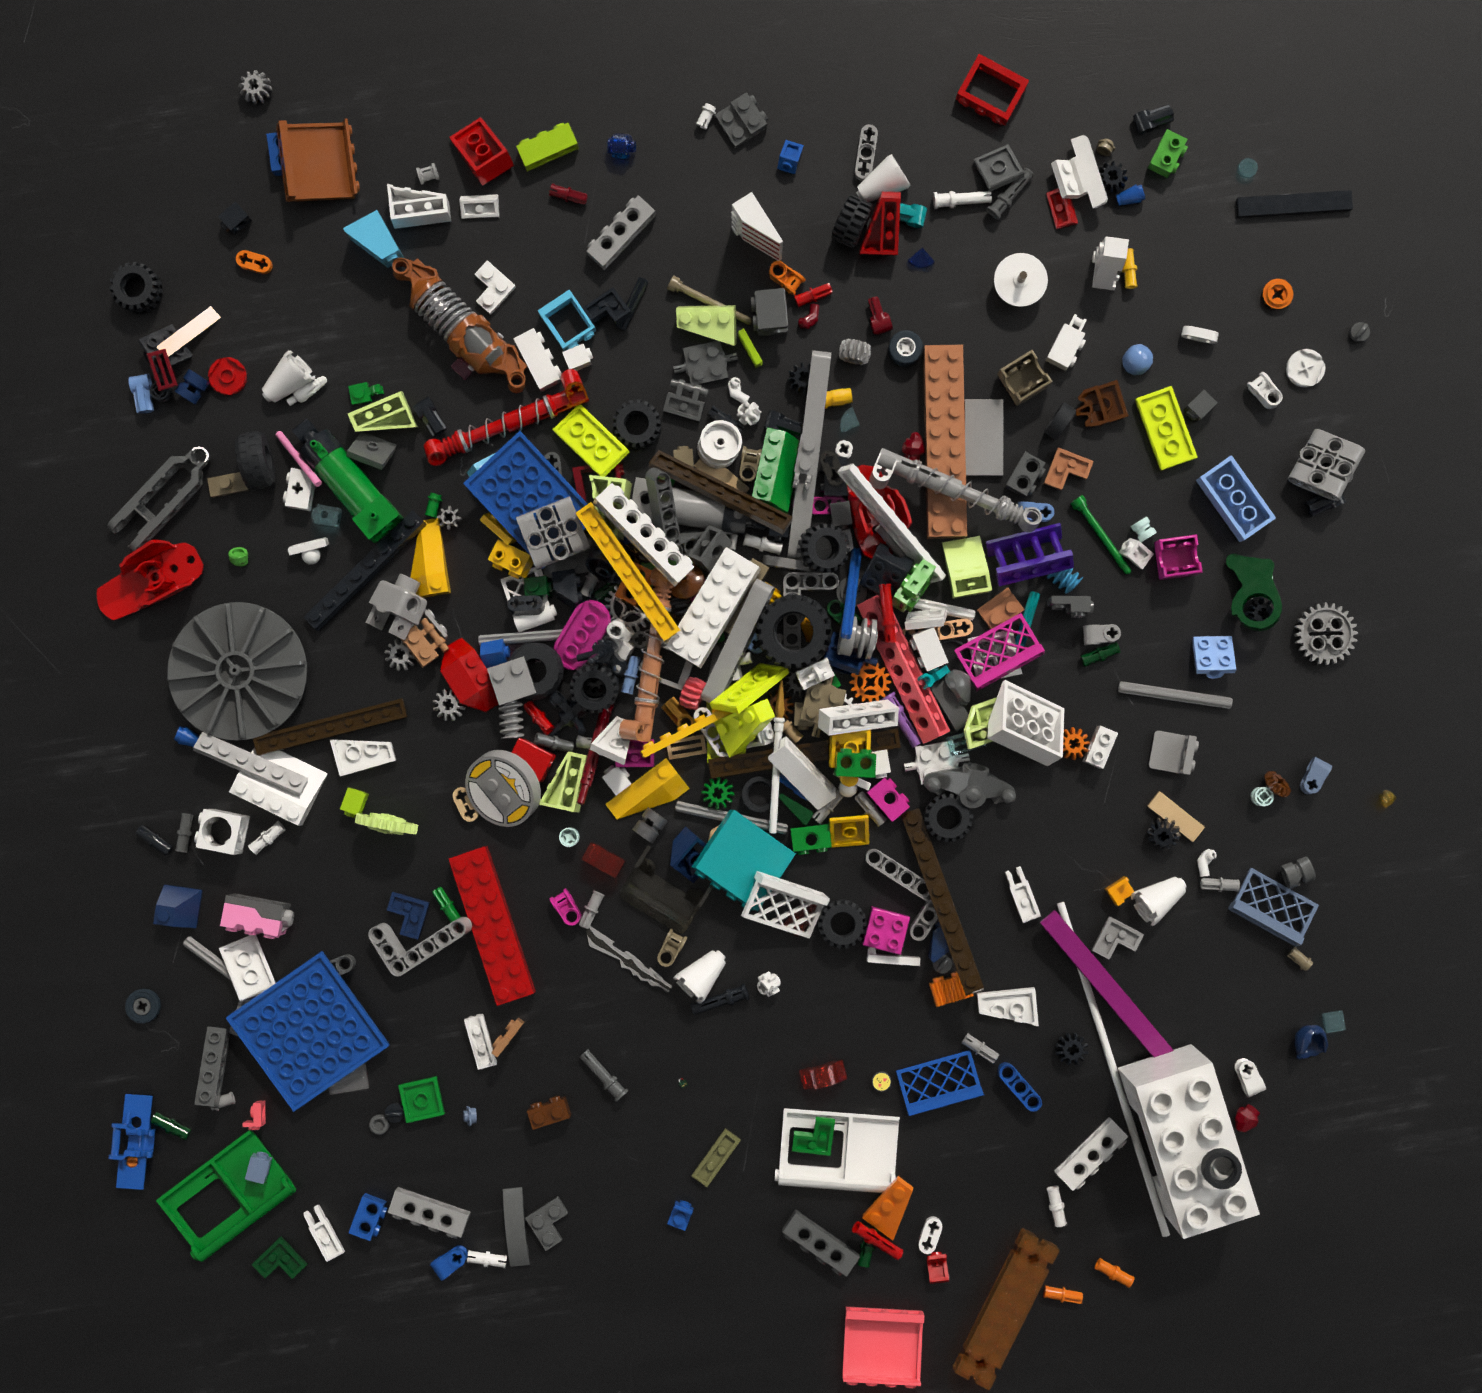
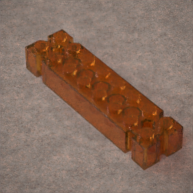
M1023 1228L1015 1241L1018 1246L1017 1250L1011 1249L963 1345L965 1354L959 1353L953 1365L956 1374L968 1380L970 1376H973L976 1384L989 1391L997 1377L994 1371L995 1368L1001 1369L1049 1273L1046 1267L1048 1262L1053 1264L1060 1251L1057 1245L1045 1239H1042L1041 1243L1038 1242L1039 1239L1035 1234ZM1035 1254L1036 1257H1035V1258H1032V1259L1030 1260V1258H1029L1028 1256H1029V1255H1032V1256H1033V1255ZM983 1359V1363L977 1364L976 1360L980 1361Z

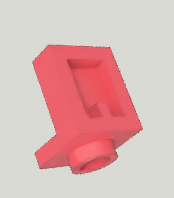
M265 1100L253 1103L250 1110L253 1120L243 1122L242 1127H248V1130H259L261 1126L266 1124Z

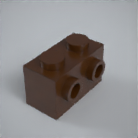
M560 1095L550 1098L549 1102L543 1104L541 1101L533 1103L527 1110L532 1130L568 1119L571 1116L566 1096L560 1098Z

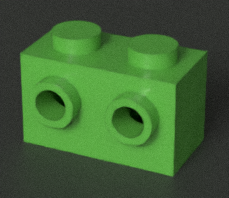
M1167 129L1147 168L1166 178L1171 173L1175 174L1180 164L1177 160L1179 156H1184L1188 148L1185 145L1188 139Z

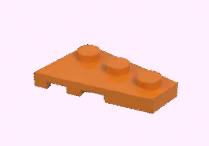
M897 1176L866 1210L862 1218L891 1240H894L913 1192V1187Z

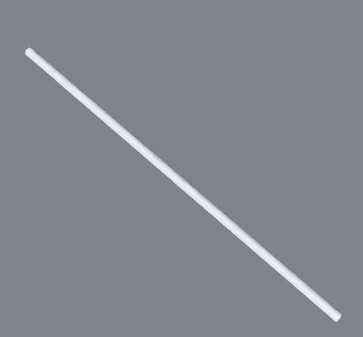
M1057 903L1060 916L1073 930L1065 903ZM1078 969L1162 1236L1167 1237L1170 1233L1090 982Z

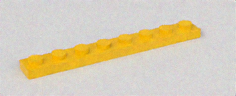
M590 502L577 511L576 515L661 638L666 641L681 631L593 503Z

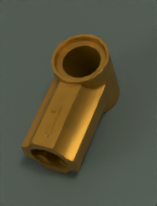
M675 697L669 699L661 707L678 727L682 726V721L687 718L691 720V725L695 723L694 718L680 705Z

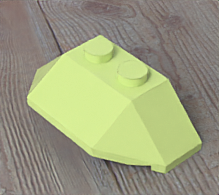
M997 697L971 706L964 728L968 749L992 742V740L988 739V722Z

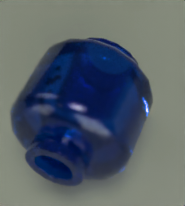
M614 133L608 139L607 151L613 158L629 159L632 153L636 152V141H633L630 134Z

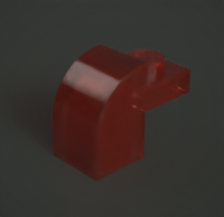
M842 1060L799 1070L804 1089L823 1088L847 1079Z

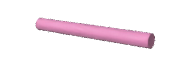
M278 431L275 436L312 483L319 487L322 481L283 432Z

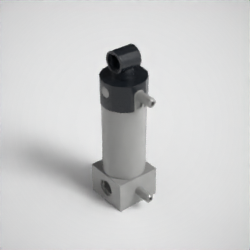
M636 477L632 500L637 504V509L642 514L648 515L652 521L651 523H653L650 503H642L644 498L649 497L646 479ZM672 487L678 525L706 529L710 525L721 529L725 534L730 535V540L733 543L729 549L732 551L736 550L738 536L744 537L747 527H752L758 531L767 528V526L763 524L758 525L755 520L697 491Z

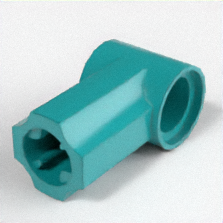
M900 203V221L906 222L907 225L914 228H923L927 208L918 204L907 205Z

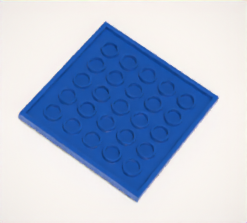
M323 951L226 1017L229 1024L293 1112L390 1045Z

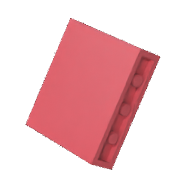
M846 1307L843 1382H846L848 1385L866 1383L867 1386L885 1384L886 1387L905 1385L904 1387L916 1388V1386H921L923 1311Z

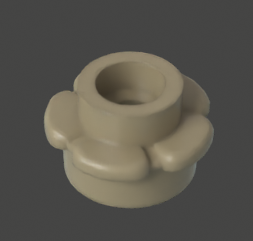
M1110 139L1098 141L1097 152L1099 154L1110 156L1115 151L1113 142Z

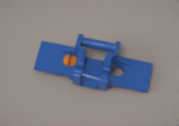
M125 1094L122 1123H112V1147L108 1159L119 1160L116 1188L144 1190L146 1162L148 1158L153 1157L155 1129H151L150 1125L153 1096ZM136 1116L142 1122L138 1128L132 1125V1119ZM121 1128L126 1129V1135H129L128 1147L124 1154H119Z

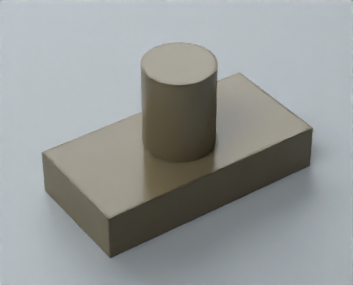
M240 472L207 478L210 497L212 498L250 491L245 486Z

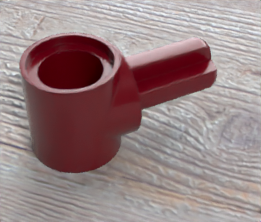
M872 297L868 299L872 317L869 320L873 334L878 335L893 330L890 316L888 313L883 312L879 298Z

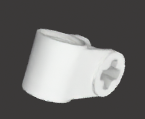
M1265 372L1259 373L1258 378L1253 382L1247 383L1250 392L1256 396L1265 408L1274 409L1282 401L1281 391L1273 384ZM1268 395H1273L1276 398V403H1271L1268 400Z
M1245 1058L1238 1059L1234 1068L1246 1096L1249 1098L1266 1090L1265 1083L1259 1075L1255 1064ZM1245 1064L1248 1066V1067H1246V1070H1247L1246 1072L1243 1071V1070L1245 1069V1067H1244Z

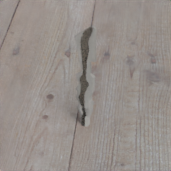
M590 926L586 929L590 947L619 959L621 968L630 969L633 976L637 975L641 981H648L651 986H659L669 993L672 985L667 983L651 967L650 969L645 967L630 952H622L613 946V940Z

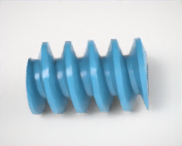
M1073 568L1048 574L1047 576L1048 579L1053 576L1055 577L1053 580L1054 584L1060 581L1059 589L1066 587L1065 594L1071 592L1082 580V578L1077 579L1078 572L1071 574Z

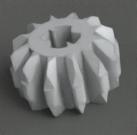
M254 70L253 75L247 72V78L241 77L244 83L239 84V88L242 89L240 94L245 96L247 102L252 100L254 104H257L259 99L264 103L263 97L270 98L268 91H272V87L269 85L270 79L266 78L263 72L259 74L257 70Z
M846 339L841 342L839 358L844 362L863 365L868 363L870 359L871 346L866 342L855 339Z
M395 639V646L391 643L388 644L391 651L385 650L386 654H390L385 660L387 662L392 661L389 665L391 668L396 665V670L400 671L402 666L404 670H408L407 663L411 666L415 665L411 661L412 658L415 659L402 640L400 643L398 639ZM400 650L402 652H405L402 660L401 658L397 657V655L400 654Z
M443 689L444 696L437 693L436 696L440 700H433V703L438 704L433 710H440L437 717L440 718L444 715V721H448L449 715L452 721H455V713L461 717L462 713L458 710H465L466 707L460 706L452 690L448 694V691ZM448 700H451V703L454 704L453 708L450 707V710L445 706V703L449 702Z

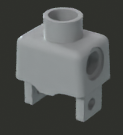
M399 574L395 584L384 580L380 581L368 602L373 607L365 623L382 630L389 614H392L396 617L389 629V633L405 640L412 624L419 625L427 606V601L416 594L421 583L403 574Z

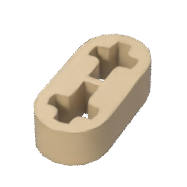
M457 788L453 792V800L462 818L468 822L475 821L479 816L476 810L473 813V818L470 816L466 817L465 815L468 812L466 805L469 806L470 810L474 809L468 796L464 797L467 802L465 804L462 799H457L459 791L461 790L464 793L466 788Z

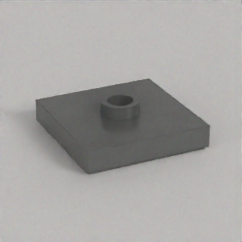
M1009 144L974 159V164L989 191L1025 177L1024 171Z
M361 431L347 450L346 456L382 470L396 451L397 445Z

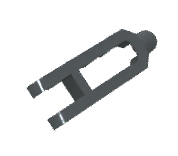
M195 447L186 456H171L109 521L107 527L116 534L139 513L147 521V524L138 532L139 535L128 547L135 551L152 540L203 486L202 469L210 461L208 450L203 447ZM180 468L188 470L192 475L190 477L192 479L182 489L177 491V495L169 503L166 502L164 504L165 507L157 516L145 507L148 501Z

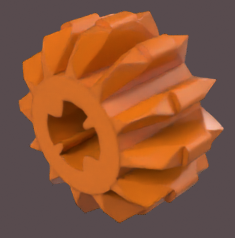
M1071 727L1070 733L1067 729L1064 730V735L1066 736H1063V752L1066 751L1064 758L1067 759L1071 754L1072 760H1076V754L1079 758H1082L1083 754L1081 751L1088 752L1084 745H1090V742H1084L1083 740L1088 737L1087 734L1080 736L1082 729H1078L1076 734L1074 727ZM1075 739L1077 741L1075 743L1078 744L1077 747L1070 748L1071 744H1069V741Z

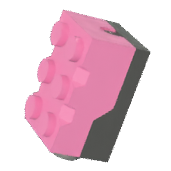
M234 893L226 895L220 926L226 927L225 930L231 932L245 930L244 934L256 935L263 933V937L275 939V937L279 938L280 935L286 934V929L292 926L294 912L290 910V903Z

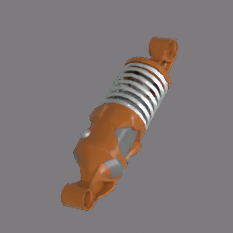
M405 258L395 259L392 264L393 276L397 280L410 281L412 284L410 307L416 313L418 312L419 316L424 315L423 320H429V326L434 325V331L439 330V336L445 335L444 341L449 345V349L458 358L462 357L469 364L468 368L471 371L475 370L478 374H505L509 390L513 393L522 392L525 388L526 380L524 370L528 366L519 358L515 346L507 344L503 340V335L499 332L496 333L490 327V322L482 315H477L474 311L471 312L470 307L466 308V303H461V298H456V293H451L450 287L446 288V284L440 279L437 269L425 266L418 258L415 261ZM400 266L406 268L403 272H399L396 269ZM519 379L522 383L514 385L512 380Z

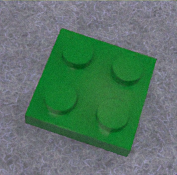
M437 1076L398 1085L406 1123L445 1114Z

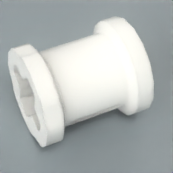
M840 441L835 449L836 456L849 458L853 450L852 444L849 441ZM841 446L848 448L847 454L844 452L840 453Z

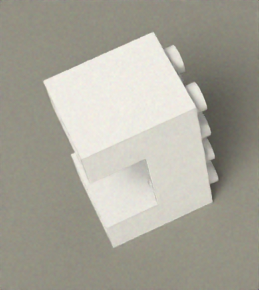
M1190 1044L1157 1057H1150L1119 1067V1074L1129 1105L1139 1116L1157 1176L1152 1177L1163 1213L1181 1237L1185 1239L1260 1215L1213 1063ZM1224 1148L1231 1151L1242 1165L1240 1180L1229 1189L1214 1188L1204 1179L1201 1173L1202 1159L1207 1152L1213 1149ZM1218 1157L1210 1165V1174L1217 1180H1225L1232 1174L1233 1165L1228 1158Z

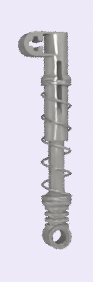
M884 448L880 451L869 479L872 487L883 489L888 485L892 473L905 478L911 484L917 483L918 487L925 486L934 490L935 494L942 493L949 496L952 501H955L958 497L968 501L969 508H972L975 504L985 508L986 515L993 511L996 515L995 518L1000 521L1009 519V522L1013 520L1014 524L1018 522L1019 527L1028 533L1035 531L1042 520V513L1035 507H1025L1023 509V506L1018 507L1019 504L1014 505L1011 498L1002 496L1000 499L988 495V489H985L983 492L977 491L972 488L971 482L963 485L961 480L955 478V475H946L939 472L938 468L932 469L922 465L920 460L916 459L913 461ZM881 469L885 470L883 477H879Z

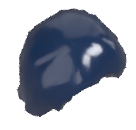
M1306 1025L1297 1031L1295 1035L1296 1058L1305 1059L1310 1056H1317L1321 1052L1326 1053L1328 1047L1327 1036L1320 1026Z

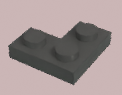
M559 1196L525 1217L545 1251L562 1241V1237L553 1223L567 1215L568 1210Z

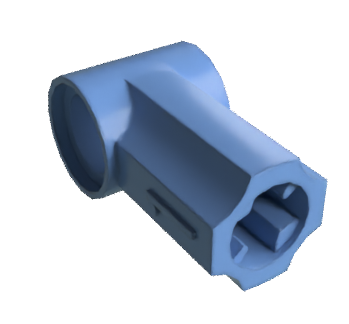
M149 374L129 377V387L134 395L136 412L138 414L154 411L153 400L150 394L152 380Z

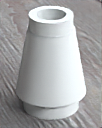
M616 618L607 626V634L616 640L624 637L626 633L625 621L622 618Z

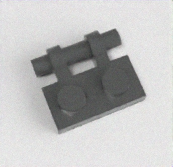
M672 379L670 386L677 388L676 393L668 392L663 411L700 421L705 402L699 401L698 398L699 395L707 397L709 389L702 388V385L696 384L695 386L685 383V380L680 379L678 381ZM683 390L692 392V398L682 396Z

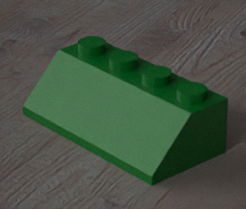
M767 427L752 497L788 514L800 440L786 431Z

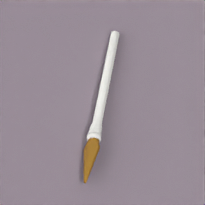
M780 680L775 707L774 752L779 749L784 728L783 723L785 722L783 718L785 710L783 680ZM774 765L772 769L769 833H776L780 771Z

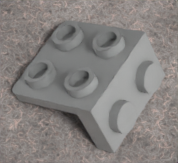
M1155 731L1149 767L1190 775L1191 771L1193 772L1195 768L1193 756L1199 746V742L1196 741L1197 737Z

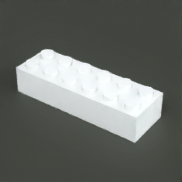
M726 547L679 623L678 627L681 631L673 635L665 647L697 667L702 668L759 574L760 567Z

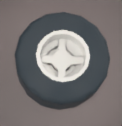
M908 330L899 331L894 334L888 346L890 359L896 365L902 367L912 366L917 363L923 351V344L919 335Z

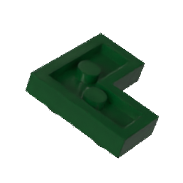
M282 1236L252 1264L264 1278L279 1265L293 1279L307 1265Z

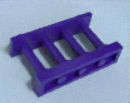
M1057 523L1037 528L1033 532H1021L986 541L988 557L995 555L999 567L996 568L998 585L1003 586L1074 568L1072 551H1063L1059 539H1062L1061 524ZM1051 541L1055 554L1044 556L1040 544ZM1033 546L1037 558L1026 561L1022 548ZM1014 551L1018 563L1007 565L1003 553Z

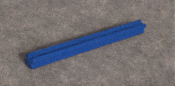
M856 547L852 549L841 629V637L847 640L852 635L862 555L860 548Z

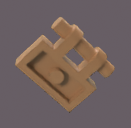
M427 618L420 622L424 629L420 631L415 625L410 628L406 639H401L422 668L438 658L439 655L435 651L437 648H440L443 653L449 649L444 637H440L435 630V626ZM427 634H429L435 641L431 645L424 637Z

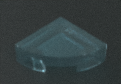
M853 407L848 409L842 416L840 423L841 432L860 425Z

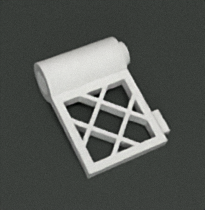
M536 567L531 568L529 574L535 573L536 577L544 576L542 570H536ZM508 576L500 579L507 601L511 598L510 593L513 596H522L518 592L522 584L524 585V578L519 580ZM512 580L519 582L515 592L507 588V582ZM544 596L545 609L541 614L523 616L512 614L518 632H523L555 620L554 616L557 615L554 604L550 605L548 598Z

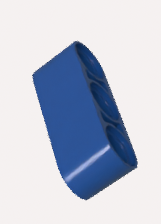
M1008 1062L1001 1063L998 1066L997 1073L1003 1082L1029 1111L1039 1110L1042 1106L1040 1096L1013 1065ZM1006 1067L1012 1070L1011 1075L1008 1077L1002 1075V1070ZM1018 1082L1024 1083L1022 1091L1015 1090V1085ZM1030 1097L1037 1098V1103L1034 1106H1029L1027 1103Z

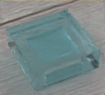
M1342 1010L1322 1013L1325 1033L1346 1030Z

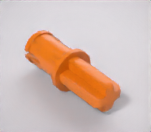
M1045 1285L1044 1298L1060 1300L1061 1303L1066 1301L1081 1304L1083 1301L1082 1292L1066 1290L1065 1287L1061 1289Z

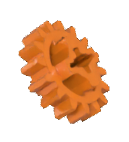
M877 663L876 667L870 664L865 666L864 664L859 675L853 673L850 675L854 678V680L849 681V684L854 685L851 691H856L855 697L861 696L862 702L866 698L868 702H872L873 698L879 701L878 696L884 698L886 696L884 691L890 690L886 687L887 684L891 683V681L886 680L890 674H884L885 667L879 669V663ZM875 670L876 672L874 674H867L864 671ZM877 676L874 679L875 681L873 682L875 686L873 687L870 685L869 687H866L864 689L867 683L865 679H871ZM858 677L862 679V686L858 688L857 684ZM880 677H882L883 679L882 688L878 685V679ZM867 690H873L876 694L866 695L864 693Z

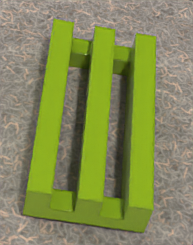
M743 328L738 331V338L755 368L763 365V361Z

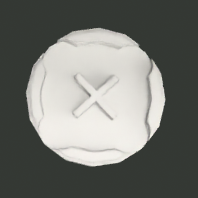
M1310 349L1299 350L1291 355L1287 361V377L1298 387H1312L1324 376L1325 363L1321 355L1316 351Z

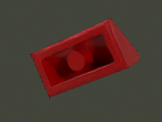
M1059 188L1047 192L1046 195L1056 229L1078 224L1072 199L1062 198Z

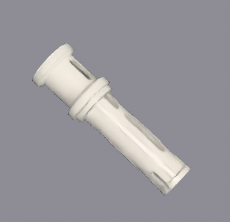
M953 191L943 194L933 192V207L935 210L938 207L954 208L956 205L991 203V191L957 194Z

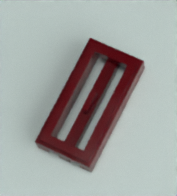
M166 348L147 353L158 390L161 391L178 386ZM163 353L173 382L171 384L168 382L159 354ZM152 356H156L165 383L164 386H161Z

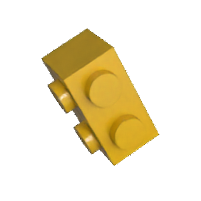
M499 539L488 558L493 563L492 567L500 571L504 568L509 571L508 575L519 579V577L526 578L534 564L528 553L507 545Z

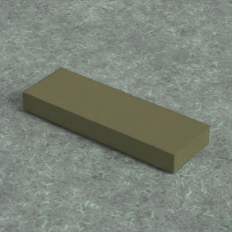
M725 1128L691 1176L705 1187H708L741 1139Z

